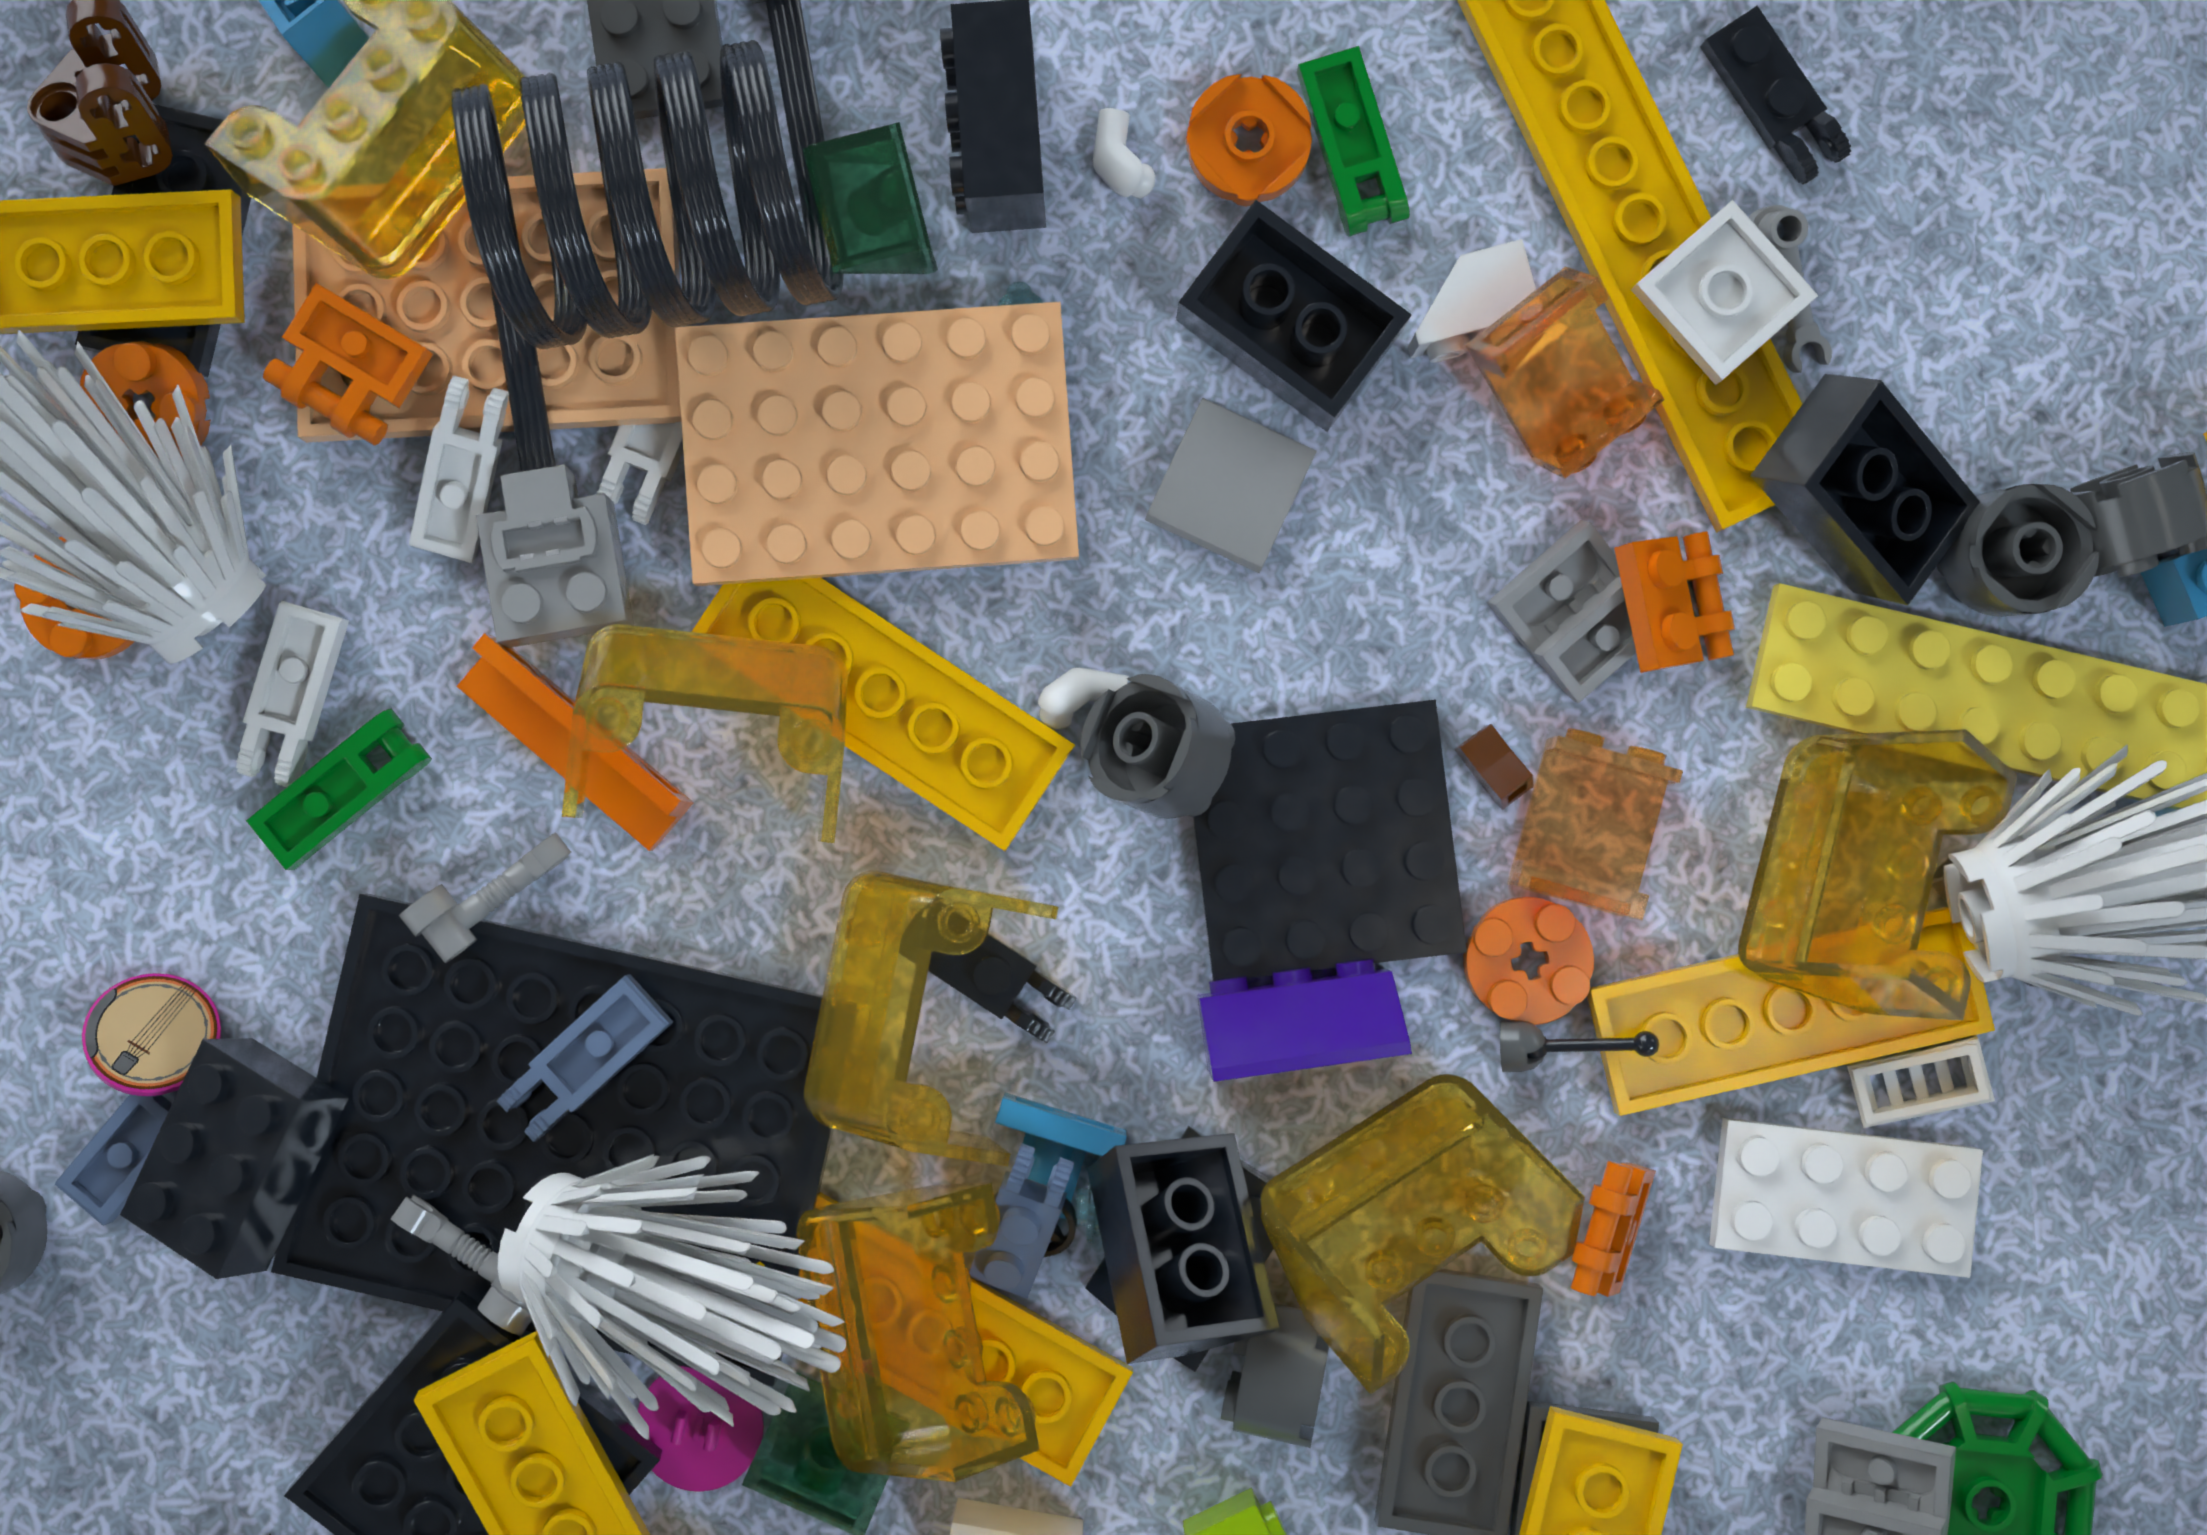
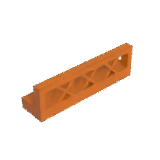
M484 633L472 647L482 657L456 687L648 851H653L694 802L515 649L507 648L497 643L496 637Z

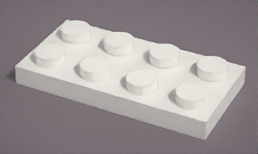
M1722 1118L1709 1245L1718 1249L1970 1278L1983 1150L1962 1145Z

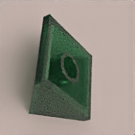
M900 122L810 144L803 149L834 274H930L938 270L909 151Z
M796 1372L797 1375L807 1379L810 1392L790 1383L788 1384L784 1396L793 1401L797 1412L793 1413L781 1408L780 1414L773 1416L742 1485L850 1534L865 1535L911 1423Z

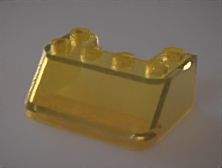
M343 0L349 11L356 18L376 31L301 123L295 126L274 111L263 106H245L229 114L205 143L247 195L375 278L392 279L408 272L466 200L453 120L452 90L454 88L461 89L465 86H478L480 84H486L489 87L503 153L525 126L519 85L520 79L525 77V75L451 0Z
M1966 729L1815 735L1800 741L1792 748L1785 759L1738 943V954L1743 965L1766 981L1863 1013L1963 1020L1971 986V978L1967 967L1950 953L1917 950L1943 835H1978L1996 827L2006 817L2010 809L2017 774Z
M1443 1074L1426 1080L1273 1177L1265 1185L1261 1194V1220L1304 1317L1364 1388L1372 1394L1398 1376L1406 1367L1409 1359L1410 1343L1408 1336L1401 1325L1386 1310L1385 1306L1480 1242L1508 1270L1516 1274L1539 1276L1549 1272L1574 1253L1585 1196L1470 1081L1460 1076Z
M992 1182L931 1185L840 1202L805 1211L799 1219L797 1239L805 1240L799 1246L800 1256L825 1261L834 1267V1272L829 1274L803 1270V1276L805 1279L834 1287L824 1296L820 1295L819 1299L808 1300V1305L832 1314L844 1321V1323L834 1327L817 1321L818 1327L841 1335L846 1340V1348L840 1353L824 1347L819 1348L837 1356L841 1361L838 1371L829 1373L820 1369L834 1449L844 1466L853 1472L957 1482L1039 1450L1035 1428L1036 1414L1030 1398L1011 1382L986 1381L982 1360L983 1345L981 1337L977 1332L970 1293L971 1277L964 1259L963 1252H977L989 1248L996 1240L1000 1223V1212L995 1202Z

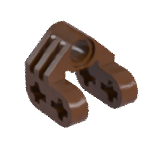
M72 0L67 5L66 21L68 36L73 49L67 53L31 95L27 105L30 118L62 162L112 186L164 171L171 164L173 155L167 125L152 103L160 94L162 86L155 53L127 8L119 0ZM99 23L101 28L111 30V33L102 35L95 24ZM125 64L128 69L119 65ZM135 134L140 143L138 144V142L133 137L127 138V136Z

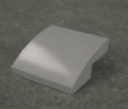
M1202 398L1161 482L1145 520L1260 573L1317 451Z
M1580 520L1487 602L1504 625L1574 702L1580 703L1636 653L1616 555L1591 522Z
M1822 1417L1816 1427L1813 1488L1806 1500L1805 1535H1948L1956 1447Z

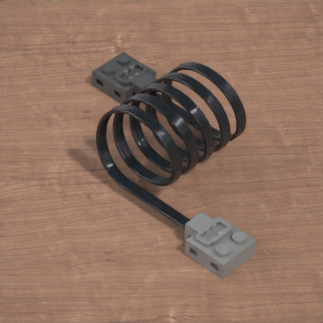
M800 0L751 1L752 4L766 2L805 233L789 178L773 90L761 46L757 41L750 40L748 42L732 43L731 45L725 44L720 50L723 114L745 267L730 228L720 191L694 59L688 51L665 54L664 56L657 55L654 58L657 108L679 246L682 288L667 257L654 216L625 67L621 62H615L614 64H600L597 67L590 66L587 69L592 115L616 258L618 306L600 273L583 222L574 183L556 75L553 73L540 74L538 76H530L529 78L522 77L519 81L533 174L547 232L553 270L555 294L553 321L536 295L521 258L506 166L490 89L486 84H480L478 86H465L461 89L454 88L452 90V112L465 197L477 247L490 281L521 472L500 475L505 510L476 515L496 642L507 648L634 627L614 502L605 493L578 497L575 474L565 464L556 466L536 348L549 349L574 345L582 339L587 329V324L597 334L605 338L639 334L647 328L651 319L652 309L664 323L671 327L704 323L713 315L717 294L728 310L737 316L770 312L775 308L779 299L780 274L788 290L800 304L811 305L835 301L841 295L844 280L841 233Z

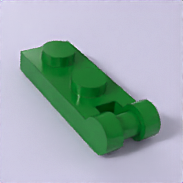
M1359 46L1298 64L1296 73L1336 196L1339 215L1346 235L1350 237L1366 232L1368 224L1387 219L1389 224L1409 219L1410 210L1407 196ZM1376 178L1380 194L1361 200L1356 184Z
M392 708L384 710L370 719L246 820L285 870L297 869L402 782L416 775L431 762L432 758L420 743L412 744L401 731L404 723ZM377 746H381L392 759L379 770L376 769L366 756Z

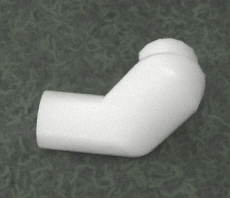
M1114 108L1099 110L1093 155L1094 169L1115 193L1123 197L1132 195L1135 198H1144L1152 191L1155 185V173L1150 165L1142 164L1141 160L1126 147L1130 114Z
M1072 668L1047 685L1041 692L1038 699V705L1041 707L1039 718L1049 728H1066L1071 724L1074 712L1088 701L1096 702L1108 689L1114 692L1128 683L1127 678L1129 676L1086 668Z

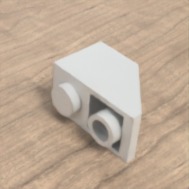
M1522 239L1460 255L1408 345L1410 358L1428 354L1431 363L1442 362L1466 353L1465 344L1489 338L1491 346L1496 347L1513 343L1528 336L1526 328L1531 327L1543 312Z

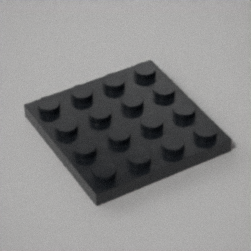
M1436 699L1231 723L1235 731V742L1231 749V759L1227 774L1220 788L1212 797L1208 809L1201 815L1193 817L1213 981L1247 976V978L1271 976L1273 972L1310 967L1311 971L1336 968L1337 963L1374 959V963L1467 952Z
M461 1290L294 1480L284 1496L334 1535H489L417 1408L414 1398L420 1389L521 1339V1337L504 1330L486 1318L478 1310L479 1304ZM575 1381L580 1392L578 1403L627 1493L630 1495L660 1461L662 1449L649 1439L643 1438L633 1426Z

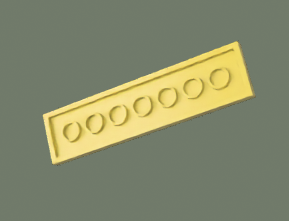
M1779 583L1773 586L1746 708L2032 776L2042 777L2050 769L2052 780L2058 782L2074 768H2080V780H2082L2128 744L2127 756L2117 763L2115 776L2097 788L2096 791L2105 793L2151 764L2160 760L2166 761L2167 767L2163 773L2124 796L2125 798L2138 801L2207 773V684L1786 584ZM2207 791L2168 808L2178 810L2207 800Z

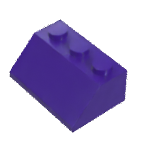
M1374 959L1337 963V975L1312 978L1311 969L1308 967L1273 972L1274 984L1248 987L1247 976L1209 981L1210 993L1198 994L1197 1000L1207 1070L1213 1082L1412 1054L1410 1039L1392 971L1385 968L1375 970Z

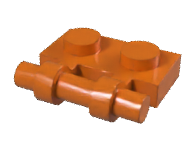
M316 283L282 336L283 339L303 352L293 367L278 358L271 360L264 370L263 379L280 389L282 399L297 408L303 409L308 406L330 419L331 428L347 438L357 435L376 446L386 435L388 425L370 414V407L374 400L379 396L400 408L433 354L427 348ZM328 367L352 380L343 396L338 395L321 384V378Z
M1707 531L1682 537L1687 557L1686 561L1682 559L1678 536L1636 541L1614 548L1640 673L1704 661L1699 637H1704L1709 661L1734 656L1729 631L1735 630L1732 611L1724 610L1717 577L1723 574L1720 555H1713ZM1692 581L1699 613L1698 617L1694 616L1687 582Z
M1612 1161L1607 1162L1601 1185L1594 1184L1589 1199V1204L1593 1205L1594 1209L1584 1242L1577 1241L1572 1261L1577 1263V1267L1571 1283V1289L1590 1296H1596L1599 1293L1609 1297L1620 1293L1656 1173L1655 1170L1634 1163L1619 1164Z

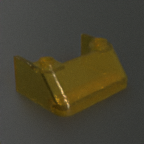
M613 624L600 629L591 637L587 644L572 715L562 817L583 818L590 751L613 753L623 750L632 744L641 730L644 702L780 716L777 744L783 760L791 768L799 772L824 775L818 841L835 843L845 746L848 673L844 662L835 652L821 646Z
M878 870L865 871L855 876L847 884L842 896L804 1088V1100L809 1112L821 1124L829 1128L910 1152L1008 1167L1011 1153L989 1137L950 1130L952 1122L951 1108L946 1098L939 1091L925 1084L907 1082L932 951L962 955L978 948L989 932L993 908L1056 919L1059 907L1033 899Z

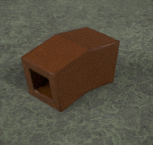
M1492 724L1486 725L1454 749L1502 810L1534 787L1532 773L1510 749Z

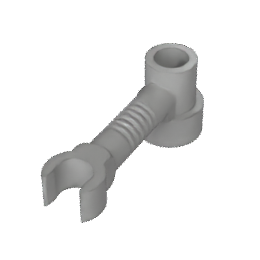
M1782 205L1763 207L1753 212L1749 219L1803 278L1804 273L1801 272L1802 264L1798 245L1805 240L1808 234L1806 217L1800 211ZM1779 221L1782 223L1784 227V236L1782 239L1778 236L1777 233V225ZM1808 304L1787 323V344L1784 347L1783 360L1787 368L1793 373L1802 372V362L1799 354L1802 346L1806 343L1813 346L1815 357L1820 365H1829L1832 358L1831 346L1827 339L1820 335L1819 327L1813 320L1811 306Z
M555 832L505 870L502 875H498L497 879H493L492 883H488L486 887L483 886L481 890H478L476 894L471 895L462 903L457 904L441 884L411 904L399 917L415 937L422 934L444 963H447L477 940L469 930L471 927L488 916L489 912H493L495 908L500 907V904H504L505 900L508 901L510 897L515 896V893H519L532 882L538 880L569 857L568 855L571 851Z
M415 1195L411 1199L405 1197L391 1220L422 1240L433 1243L446 1253L451 1254L452 1257H457L458 1261H462L464 1265L467 1264L469 1268H473V1271H478L479 1275L492 1283L491 1288L479 1304L478 1310L504 1330L516 1335H522L532 1319L526 1304L519 1301L513 1293L502 1289L497 1269L498 1254L494 1251L491 1252L490 1248H486L484 1244L481 1245L479 1241H475V1238H470L469 1234H465L463 1230L449 1222L447 1217L439 1213L426 1201Z

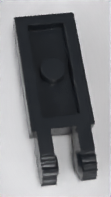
M1758 5L1704 40L1700 46L1701 50L1769 150L1771 148L1775 149L1798 183L1806 184L1817 177L1819 173V167L1816 164L1817 161L1813 158V154L1809 152V148L1804 141L1794 135L1803 127H1807L1822 152L1831 162H1840L1850 155V152H1852L1850 149L1851 145L1846 137V133L1842 131V127L1835 117L1825 112L1828 108Z
M930 896L895 949L1001 1020L1004 1016L1007 1017L1014 1024L1045 1043H1048L1055 1033L1049 1023L1035 1013H1029L1014 1003L1026 982L1041 992L1045 999L1057 1007H1064L1070 1010L1077 999L1072 993L1035 970L1038 966L1037 964L933 896Z

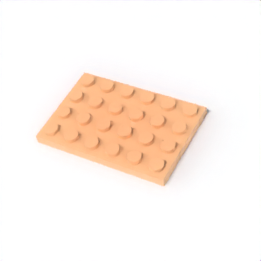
M666 168L644 169L658 230L673 272L680 284L679 247ZM602 172L573 173L583 222L596 263L612 298L618 306L617 266ZM534 175L508 176L521 258L536 295L553 321L555 307L553 270L547 232L540 209ZM463 179L291 188L295 315L314 285L318 283L427 348L433 354L400 408L379 396L376 397L371 405L370 414L388 425L384 438L431 436L434 426L440 421L444 398L452 376L469 380V398L458 427L480 433L484 417L483 408L487 396L490 395L494 387L505 391L508 390L490 281L475 240L465 197ZM653 309L647 328L639 334L605 338L597 334L587 324V329L582 339L574 345L549 349L536 348L550 430L681 422L675 327L664 323L655 314ZM295 347L297 361L303 351ZM330 367L327 368L321 378L323 386L340 396L344 395L352 380ZM509 399L501 432H514ZM308 406L303 409L297 408L298 437L306 443L363 440L357 435L347 438L332 429L330 419Z
M1060 302L675 327L692 582L695 586L1079 560Z

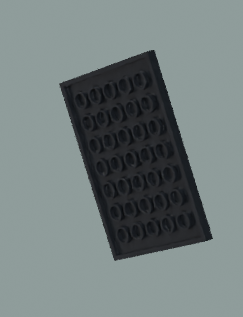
M368 893L359 894L316 1077L347 1096L348 1101L275 1252L271 1269L272 1273L438 1311H444L461 1290L480 1304L491 1288L492 1283L479 1275L478 1271H473V1268H469L467 1264L464 1265L462 1261H458L457 1257H452L451 1254L446 1253L433 1243L422 1240L391 1220L405 1197L411 1199L415 1195L426 1201L439 1213L447 1217L449 1222L463 1230L465 1234H469L470 1238H475V1241H479L481 1245L484 1244L486 1248H490L491 1252L494 1251L498 1254L505 1228L516 1232L525 1213L532 1205V1202L525 1200L523 1197L541 1180L557 1173H570L585 1179L653 1154L654 1156H660L653 1168L699 1156L711 1158V1161L702 1169L660 1180L704 1174V1177L743 1171H758L760 1173L751 1182L697 1189V1191L736 1189L745 1191L747 1196L738 1202L641 1207L642 1211L782 1221L787 1227L784 1233L768 1234L805 1240L796 1250L754 1243L750 1244L804 1256L809 1242L816 1211V1201L820 1193L862 1004L484 919L469 929L477 940L452 960L444 963L422 934L415 937L399 917L413 903ZM631 974L670 1017L673 1023L582 1107L572 1113L569 1112L548 1133L536 1142H533L524 1132L538 1113L547 1109L558 1097L542 1082L532 1092L531 1097L511 1111L506 1112L497 1100L531 1068L528 1064L621 978ZM690 1244L703 1249L745 1257L751 1263L757 1264L761 1262L765 1265L764 1267L800 1276L801 1269ZM533 1321L530 1322L526 1331H536ZM594 1328L614 1351L631 1354L597 1328ZM648 1341L647 1344L675 1364L692 1368ZM716 1352L722 1358L750 1372V1377L767 1386L773 1387L777 1382L778 1378ZM781 1352V1356L777 1359V1360H779V1361H782V1357H783V1353H782V1352Z

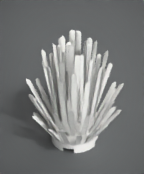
M18 330L17 343L38 368L37 379L39 382L30 372L24 371L0 346V362L10 373V375L6 376L0 373V488L67 541L64 543L1 496L0 518L17 530L0 521V535L68 573L8 546L0 550V556L8 559L2 562V565L7 569L0 567V578L61 600L73 608L106 619L33 603L20 609L26 614L62 622L57 626L149 644L170 664L180 662L203 649V646L195 637L209 633L222 622L228 627L232 626L252 606L266 587V584L261 580L266 575L249 558L232 445L223 452L226 474L222 478L225 494L222 497L207 447H200L179 385L175 388L172 396L180 418H175L171 428L183 459L164 419L159 418L155 423L146 404L141 400L135 402L134 410L158 455L157 457L78 341L74 354L89 374L85 376L84 387L110 423L69 370L63 366L56 369L51 362L43 358L28 338Z
M2127 744L2082 780H2080V768L2072 769L2037 800L2041 792L2052 781L2051 772L2048 769L1974 849L1948 854L1953 864L1944 866V884L1952 923L1961 922L1966 936L1974 944V950L1965 951L1963 954L1976 978L1985 983L2012 977L2097 1008L2096 1004L2138 1016L2143 1015L2137 1003L2053 975L2207 1004V997L2203 993L2155 984L2160 983L2174 986H2184L2187 984V981L2182 976L2170 973L2168 968L2069 956L2073 954L2207 959V929L2156 932L2207 926V800L2158 817L2155 814L2157 811L2207 791V773L2093 820L2115 807V801L2163 773L2167 767V762L2160 760L2071 814H2063L2115 776L2117 763L2127 756Z
M653 1154L585 1179L570 1173L553 1174L537 1183L523 1197L525 1200L532 1202V1205L525 1213L516 1232L505 1228L498 1253L497 1269L502 1289L513 1293L519 1301L526 1304L546 1356L548 1358L550 1355L573 1405L577 1406L580 1392L560 1347L580 1381L588 1385L591 1375L607 1400H609L611 1395L638 1433L647 1440L649 1439V1426L628 1397L632 1399L638 1397L652 1411H657L659 1408L655 1396L594 1328H597L652 1368L702 1412H713L732 1427H734L733 1414L729 1412L726 1399L647 1344L648 1341L769 1415L780 1414L781 1408L796 1413L797 1410L790 1398L750 1377V1372L722 1358L716 1352L809 1392L807 1379L797 1375L795 1368L777 1360L781 1356V1352L829 1373L839 1370L841 1366L840 1359L819 1348L824 1347L840 1353L846 1348V1340L841 1335L818 1327L817 1321L832 1327L842 1324L844 1321L832 1314L798 1301L801 1298L807 1300L819 1299L820 1295L824 1296L834 1287L751 1263L745 1257L690 1245L694 1244L820 1274L833 1273L834 1267L828 1262L750 1244L754 1243L796 1250L805 1240L768 1234L784 1233L787 1229L784 1222L777 1220L653 1213L641 1210V1207L738 1202L747 1196L745 1191L737 1189L697 1191V1189L751 1182L760 1172L743 1171L704 1177V1174L660 1180L702 1169L711 1161V1158L699 1156L653 1168L660 1157Z

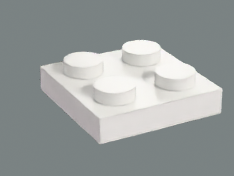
M1733 200L1631 289L1635 296L1715 385L1727 377L1818 297V294Z

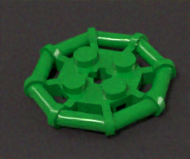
M1948 1382L1939 1386V1394L1891 1432L1927 1440L1951 1420L1955 1437L1949 1442L1942 1443L1956 1447L1948 1535H2060L2054 1532L2057 1494L2067 1490L2064 1535H2092L2096 1483L2103 1476L2098 1460L2091 1459L2086 1455L2048 1408L2049 1402L2047 1397L2037 1391L2030 1390L2025 1394L1960 1388L1955 1382ZM1970 1415L2014 1419V1424L2007 1437L1976 1434ZM2036 1434L2062 1464L2058 1470L2047 1473L2033 1459L2035 1457L2028 1449ZM1989 1487L1990 1492L2000 1497L2001 1502L1999 1507L1988 1508L1986 1518H1979L1978 1510L1972 1506L1974 1496L1980 1493L1981 1489Z

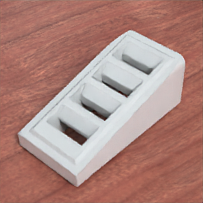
M1976 1035L1847 1064L1863 1128L1995 1101L1980 1042ZM1959 1057L1966 1085L1954 1088L1947 1059ZM1934 1062L1941 1092L1929 1095L1921 1065ZM1908 1068L1915 1099L1903 1101L1895 1070ZM1882 1073L1891 1105L1878 1108L1870 1075Z

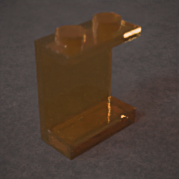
M1566 266L1465 345L1532 460L1538 466L1564 479L1573 473L1580 472L1589 467L1597 458V453L1620 435L1638 428L1645 421L1647 414L1665 400L1660 390L1633 380L1599 319L1595 309L1607 301L1609 297L1598 277Z
M1568 728L1565 737L1555 736L1546 740L1507 885L1628 919L1643 920L1649 895L1638 892L1666 787L1668 784L1680 783L1683 770L1665 766L1667 755L1661 752L1638 746H1629L1626 755L1603 748L1605 738L1600 735Z

